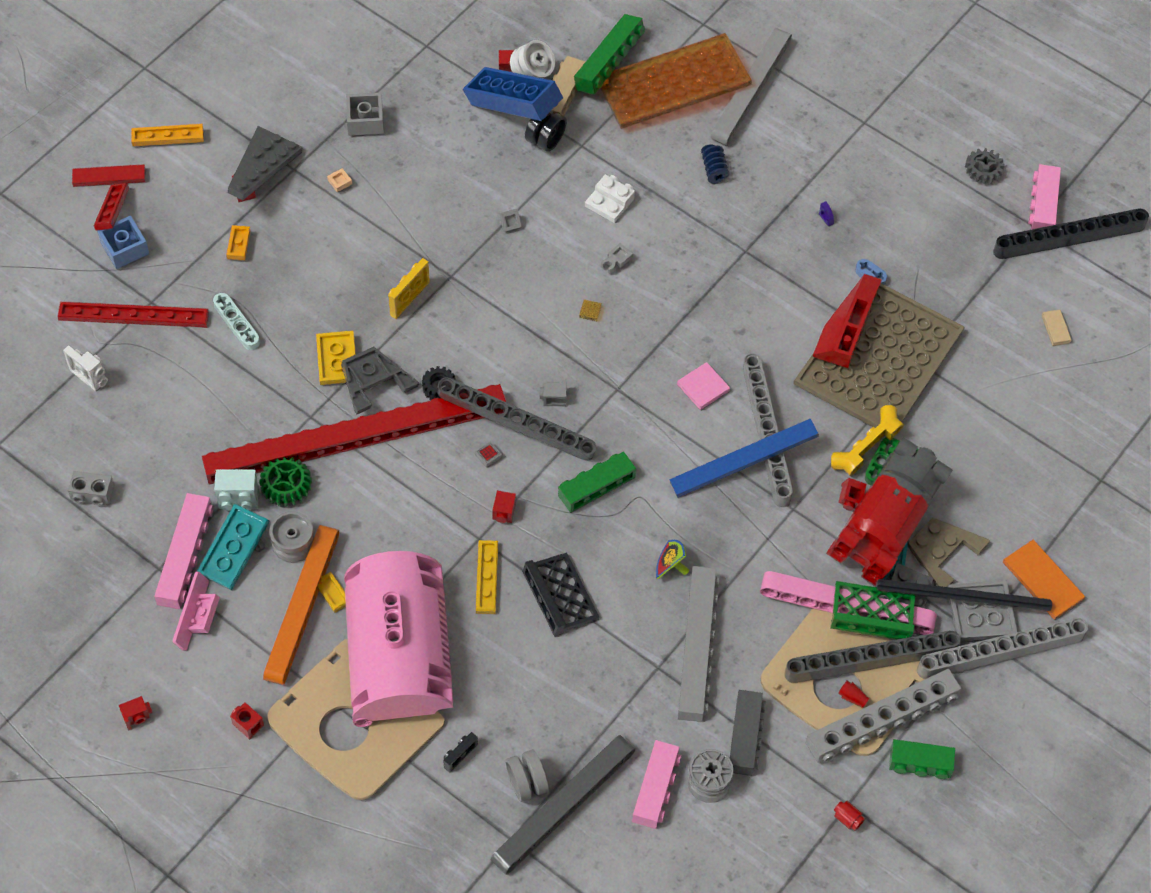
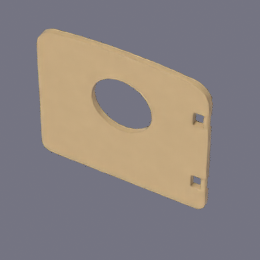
M814 608L770 661L761 675V685L764 691L816 730L910 687L914 681L919 683L925 680L917 673L920 661L855 672L853 674L858 678L861 690L869 697L866 705L862 708L853 704L844 709H834L824 705L814 693V680L791 683L786 680L785 669L790 659L892 640L885 637L830 629L832 613ZM889 651V652H888V653H890L891 655H896V654H895L894 652H892V651ZM869 655L871 658H877L874 655ZM850 658L852 662H857L856 659ZM830 662L832 665H838L836 662ZM815 665L810 666L813 669H818V667ZM924 665V667L931 669L930 666ZM790 669L792 672H799L797 669ZM898 707L901 711H907L904 707ZM880 715L882 719H889L886 715ZM863 723L864 727L871 728V725L868 723ZM894 727L889 729L880 738L874 736L864 745L857 744L853 746L850 751L860 756L874 754ZM849 731L845 732L847 736H854L853 733Z
M348 639L338 644L327 657H324L286 695L279 699L270 708L267 716L270 727L295 753L329 782L351 798L357 800L368 799L374 795L444 726V717L438 711L431 715L373 721L369 726L368 735L364 742L354 749L340 751L326 745L319 732L324 717L336 709H353L351 704ZM335 655H338L340 659L335 664L329 662ZM293 696L296 700L287 706L284 702Z

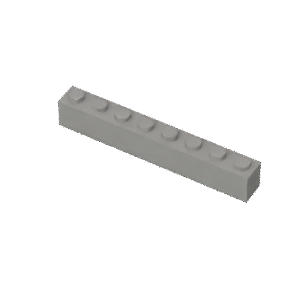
M692 567L678 720L702 722L703 715H707L708 703H704L705 696L709 697L710 684H706V678L711 677V666H708V659L712 660L713 648L709 647L710 641L714 642L715 630L711 629V623L715 624L716 612L713 611V605L717 606L718 594H714V589L719 586V576H716V568Z

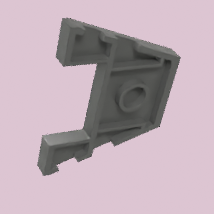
M375 347L344 359L341 363L356 415L370 409L372 403L363 391L392 378L403 393L418 387L419 384L415 378L412 380L407 376V372L402 368L399 369L393 365L392 360Z

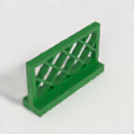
M836 581L830 629L891 639L912 637L914 632L915 595L878 591L876 587ZM839 589H847L851 594L844 598L840 594ZM867 592L871 598L864 601L858 594ZM886 595L891 601L884 605L878 597ZM853 597L860 603L855 608L848 603V600ZM901 598L910 599V604L904 608L898 600ZM874 600L880 608L873 611L867 604ZM893 603L900 610L894 615L887 608ZM844 604L849 612L846 614L837 612L838 607ZM864 607L870 615L863 617L857 611ZM884 611L890 618L881 620L877 614ZM904 614L908 619V624L900 623L897 617Z

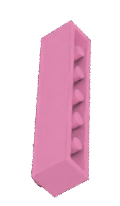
M186 494L154 596L159 606L180 609L182 602L185 603L187 598L186 589L188 585H191L193 578L192 570L196 568L198 563L197 553L198 550H202V537L208 531L209 524L207 521L209 516H212L214 510L210 497Z

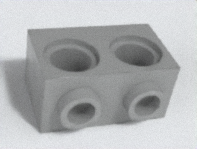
M73 471L68 493L70 499L77 503L88 502L98 506L109 505L115 485L111 475Z

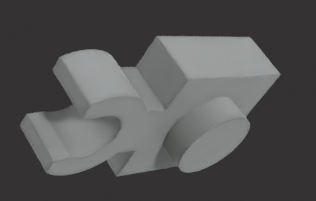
M619 243L607 254V258L601 262V268L609 265L608 273L611 274L614 272L616 265L621 268L631 260L633 253Z

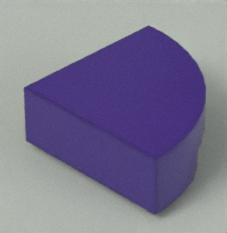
M825 201L820 205L819 215L827 226H831L834 224V216L829 204Z

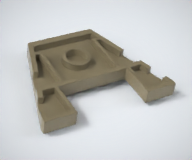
M932 518L909 541L908 548L920 565L924 566L928 576L934 578L933 581L936 585L947 587L953 583L954 578L943 571L940 566L961 544H964L975 554L979 555L989 545L990 540Z

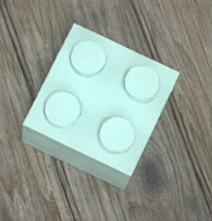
M216 470L214 491L219 509L230 511L234 504L247 510L258 509L259 485L255 470Z

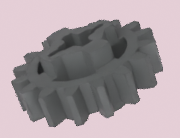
M984 148V151L977 149L976 153L972 151L971 155L967 156L965 168H967L966 173H971L970 178L975 177L976 182L982 180L983 184L986 181H989L991 184L993 179L998 181L999 176L1003 174L1005 164H1002L1003 158H999L1000 154H993L994 150L987 152V148Z

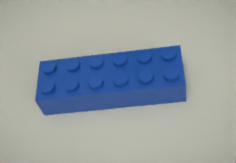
M484 67L463 88L472 106L539 121L544 119L563 99L555 81Z

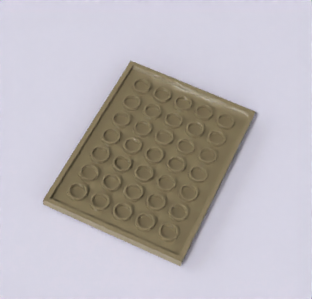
M881 283L849 368L815 358L812 354L795 378L794 385L876 428L880 424V409L885 405L895 406L897 408V418L903 422L965 327Z

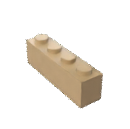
M567 56L564 62L560 63L559 72L554 75L552 81L556 82L563 99L552 109L554 114L559 113L564 116L577 92L574 75L583 66L585 61Z

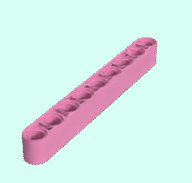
M772 571L764 573L760 593L763 596L833 613L835 586ZM839 589L840 594L844 598L851 594L847 589ZM858 594L864 601L871 598L867 594ZM855 597L848 600V603L853 608L860 605ZM878 597L884 605L891 601ZM874 600L867 604L873 611L880 608ZM894 603L887 607L893 615L900 611ZM900 603L904 608L908 606V604ZM842 604L838 607L837 612L846 614L849 610ZM914 606L913 633L920 635L934 633L937 614L932 610ZM864 607L857 611L863 617L870 615ZM884 611L877 614L881 620L890 618ZM904 614L897 617L900 623L908 624V619Z

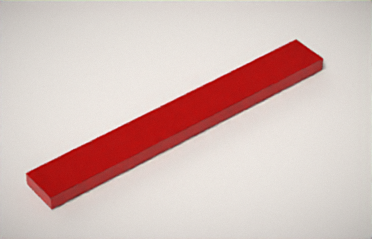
M60 302L57 317L58 321L207 328L209 310L206 308Z

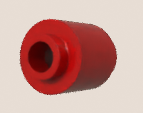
M840 801L834 808L836 812L834 817L849 830L852 828L856 831L866 819L862 816L863 813L849 801L844 803Z

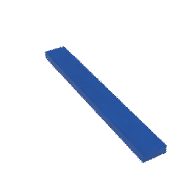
M810 418L669 480L678 498L819 437V434Z

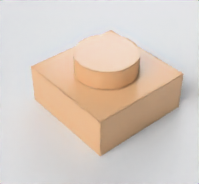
M343 168L327 176L328 182L336 192L352 185L351 178Z

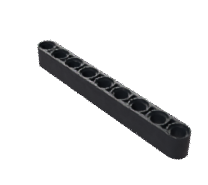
M1138 208L1002 235L997 238L993 253L999 259H1006L1141 232L1146 226L1149 213L1145 209Z

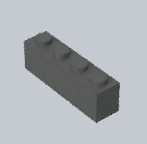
M738 690L730 750V760L733 764L734 774L752 776L753 770H758L759 757H755L756 750H760L761 738H758V731L762 732L764 719H760V714L765 712L766 701L762 700L763 693Z

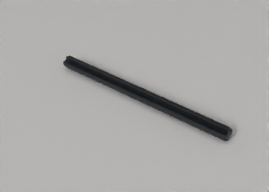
M878 579L876 583V589L884 592L1044 611L1052 609V601L1044 598Z

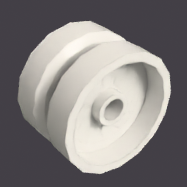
M533 40L513 51L510 58V66L513 73L543 79L554 70L555 58L551 48L546 43L540 40Z

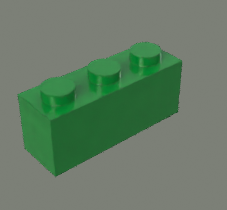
M893 739L890 750L889 770H894V772L899 774L906 772L915 773V775L921 777L929 775L935 776L938 779L951 778L954 772L955 748Z

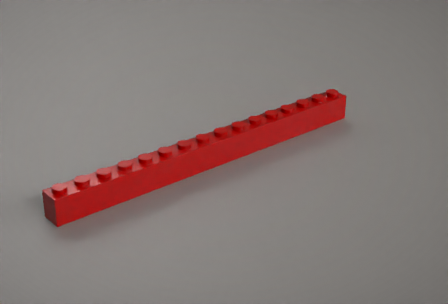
M501 384L477 389L506 402ZM461 393L459 395L461 399H467L469 397L466 393ZM434 398L431 401L418 402L407 407H397L394 410L380 411L376 414L360 416L353 420H343L336 424L322 425L311 430L305 429L301 432L285 434L278 438H268L261 442L247 443L236 448L230 447L224 451L210 452L203 455L202 460L208 484L210 485L215 483L216 470H255L256 473L264 471V466L269 467L270 461L276 463L277 459L281 461L284 457L287 460L293 457L295 462L299 459L301 462L485 417L442 398ZM484 401L477 402V405L480 407L487 405ZM500 408L494 410L496 414L504 413Z

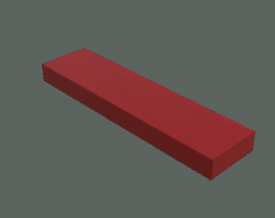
M145 164L72 169L73 187L145 182Z
M128 183L110 186L94 223L96 231L112 229L129 191Z

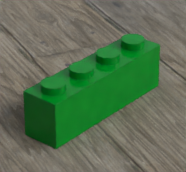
M624 451L614 454L607 461L597 463L592 469L586 472L582 471L575 478L562 482L558 486V497L568 511L572 513L636 478V467Z

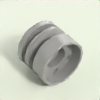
M716 749L703 750L693 757L688 775V788L695 798L705 803H715L722 800L728 794L733 778V764L730 758L725 753Z

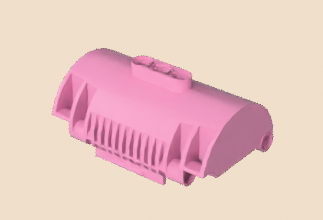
M411 551L377 553L352 564L347 569L344 580L346 584L345 602L351 704L353 708L352 719L354 725L357 727H367L377 720L431 715L441 709L454 708L442 565L428 555ZM391 602H396L394 605H388ZM394 638H398V639H399V640H397V641H395V642H392V641H391V640L394 639Z

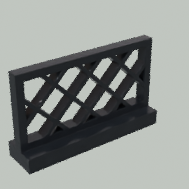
M567 552L537 562H533V560L525 562L522 572L554 637L562 635L563 631L599 620L600 617ZM564 560L567 565L566 570L555 566L556 562ZM544 566L549 568V574L541 573L538 567ZM553 570L563 574L561 581L550 576ZM565 576L574 579V586L563 582ZM548 581L559 585L556 591L548 589L546 585ZM561 586L572 590L569 597L558 593ZM573 592L581 594L584 598L583 601L580 602L571 598ZM556 597L567 601L564 608L556 605ZM569 603L580 607L577 613L566 609ZM581 609L589 610L592 616L585 617L580 615ZM564 613L574 617V622L566 624L563 619Z

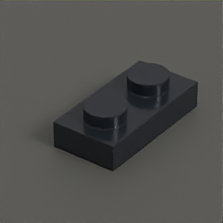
M473 732L468 736L464 735L459 740L458 746L445 754L443 758L444 769L451 773L478 745V736Z

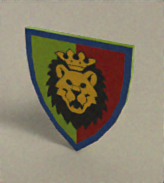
M675 539L668 540L656 566L657 579L673 567L683 575L688 574L689 569L681 563V560L686 557V549L682 542Z

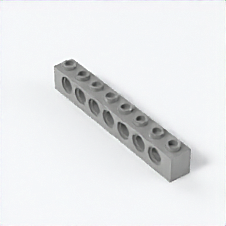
M948 668L808 734L805 743L817 763L823 760L828 762L840 752L842 754L847 753L857 744L864 745L876 735L878 737L883 736L893 727L900 728L910 719L916 720L929 710L933 712L946 702L950 704L956 701L961 687ZM933 690L939 691L941 695L935 694ZM915 699H922L924 703H919ZM898 707H904L907 711H901ZM880 715H886L889 719H882ZM863 723H868L871 725V728L864 727ZM849 731L853 733L854 736H847L845 732ZM827 740H833L836 744L831 745Z

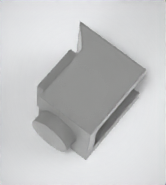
M566 379L561 383L547 382L544 383V387H540V399H543V406H566Z

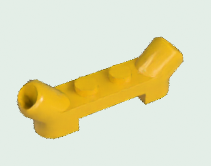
M893 405L883 406L880 409V424L876 428L872 427L863 440L859 439L853 445V449L850 452H833L831 454V468L833 470H845L849 476L854 475L862 468L864 462L862 456L884 436L892 440L903 428L904 424L897 418V408Z

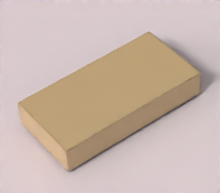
M1061 310L1043 312L1042 319L1052 346L1069 344L1071 337Z

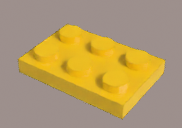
M422 258L418 263H415L411 271L401 278L400 283L390 290L388 297L391 317L397 319L430 283L429 261Z
M354 331L316 334L320 385L346 383L341 363L342 360L356 355Z

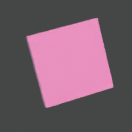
M707 362L677 381V385L700 410L730 391V387Z

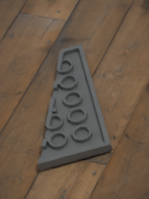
M257 126L228 186L227 193L244 200L300 155L303 147Z

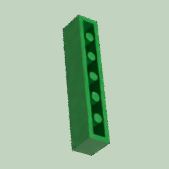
M628 14L622 16L574 75L576 90L595 94L602 87L606 79L610 77L614 69L619 66L622 59L627 56L630 49L635 46L638 39L644 34L643 18Z

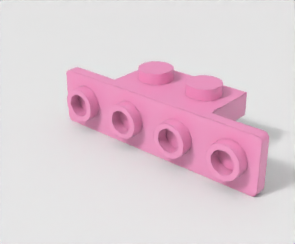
M195 572L173 638V643L183 651L187 650L192 633H209L220 599L216 594H205L209 580L200 572Z

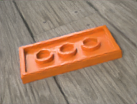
M1034 539L1003 559L1004 565L1033 597L1050 599L1052 601V609L1047 612L1054 620L1085 599L1084 594Z

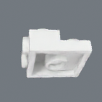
M605 174L595 185V191L585 201V207L615 223L633 202L635 191L630 184L626 183L624 185L614 175L609 177Z
M69 345L63 350L69 370L94 391L106 385L108 379L104 375L105 368L102 367V361L97 355L93 356L88 351L82 355L78 349L74 350Z

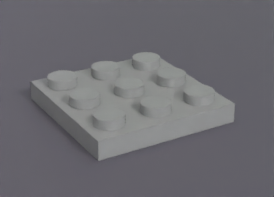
M1007 580L949 584L947 586L1009 594ZM949 599L955 632L960 635L961 641L986 640L1017 632L1013 609L1010 606Z

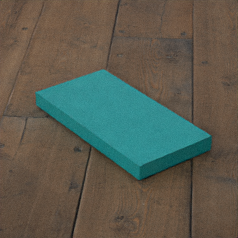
M234 504L197 572L203 574L207 579L232 590L270 521Z

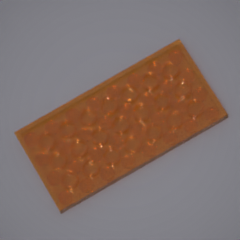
M726 33L616 69L603 83L601 90L620 128L623 129L752 85V80Z

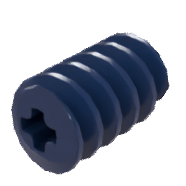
M713 144L703 146L701 153L708 182L711 184L720 183L729 176L724 149L722 146Z

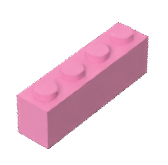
M1039 164L1038 170L1033 173L1032 181L1035 182V185L1032 186L1031 196H1034V199H1031L1030 210L1033 211L1032 214L1030 213L1028 224H1031V230L1056 225L1061 167Z
M655 740L634 809L633 823L656 829L658 822H663L665 811L662 808L664 803L668 804L671 792L668 791L669 785L674 784L676 773H673L674 767H679L682 755L678 754L679 746Z

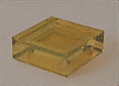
M584 299L579 318L597 322L602 303Z

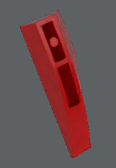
M867 274L861 277L824 325L813 357L849 368L882 279Z

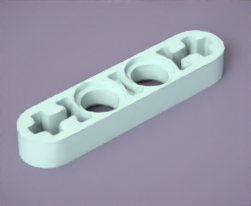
M225 293L215 295L213 298L215 309L247 350L258 348L260 345L258 334L231 298ZM219 301L225 302V304H226V308H225V309H224V305H223L221 302L219 303ZM230 312L237 314L234 318L227 317V314ZM239 325L246 326V329L243 331H238L236 328ZM247 335H249V338L251 340H254V342L251 343V341H248Z

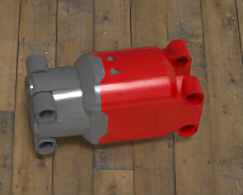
M903 437L893 453L891 452L883 463L881 472L870 485L826 554L839 563L845 561L847 557L852 558L864 566L861 571L863 572L861 578L876 587L877 580L883 579L896 563L897 557L930 506L935 493L940 485L946 482L953 469L939 460L934 464L937 457L932 450L925 447L918 449L917 445Z

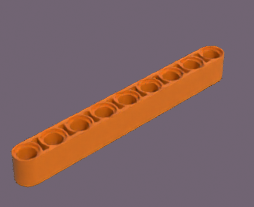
M324 525L318 526L263 674V680L284 685L319 593L318 584H322V576L327 572L338 542L339 529Z

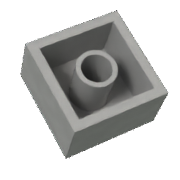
M382 93L346 94L348 135L384 134Z

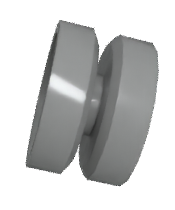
M294 511L281 513L270 525L269 534L273 551L280 559L286 562H297L307 557L314 539V532L311 521L306 515Z
M534 749L522 754V762L517 756L505 759L510 782L520 802L531 799L532 790L537 796L549 792L543 766Z

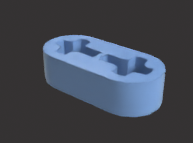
M861 259L857 262L855 272L859 277H862L864 274L876 278L881 277V283L886 284L887 274L884 270L867 259Z

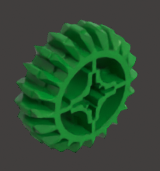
M284 457L281 461L277 459L276 463L270 461L269 467L264 466V472L260 474L259 484L261 492L272 504L277 502V505L280 506L284 503L287 507L288 503L292 502L295 506L296 500L302 502V496L307 497L308 491H311V472L307 469L306 464H302L300 459L295 462L293 457L290 460ZM276 476L277 479L274 481V484L270 485L271 481ZM299 478H301L300 483L297 487H295L294 484L297 482Z

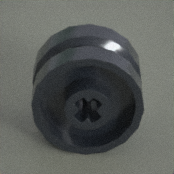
M551 110L541 121L530 119L525 131L526 141L533 145L538 144L539 148L550 152L557 146L565 132L567 125L566 117L559 113L554 114Z

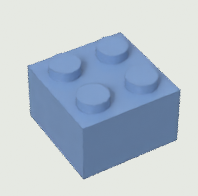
M131 216L115 222L112 229L97 230L100 243L116 269L149 255L147 242Z

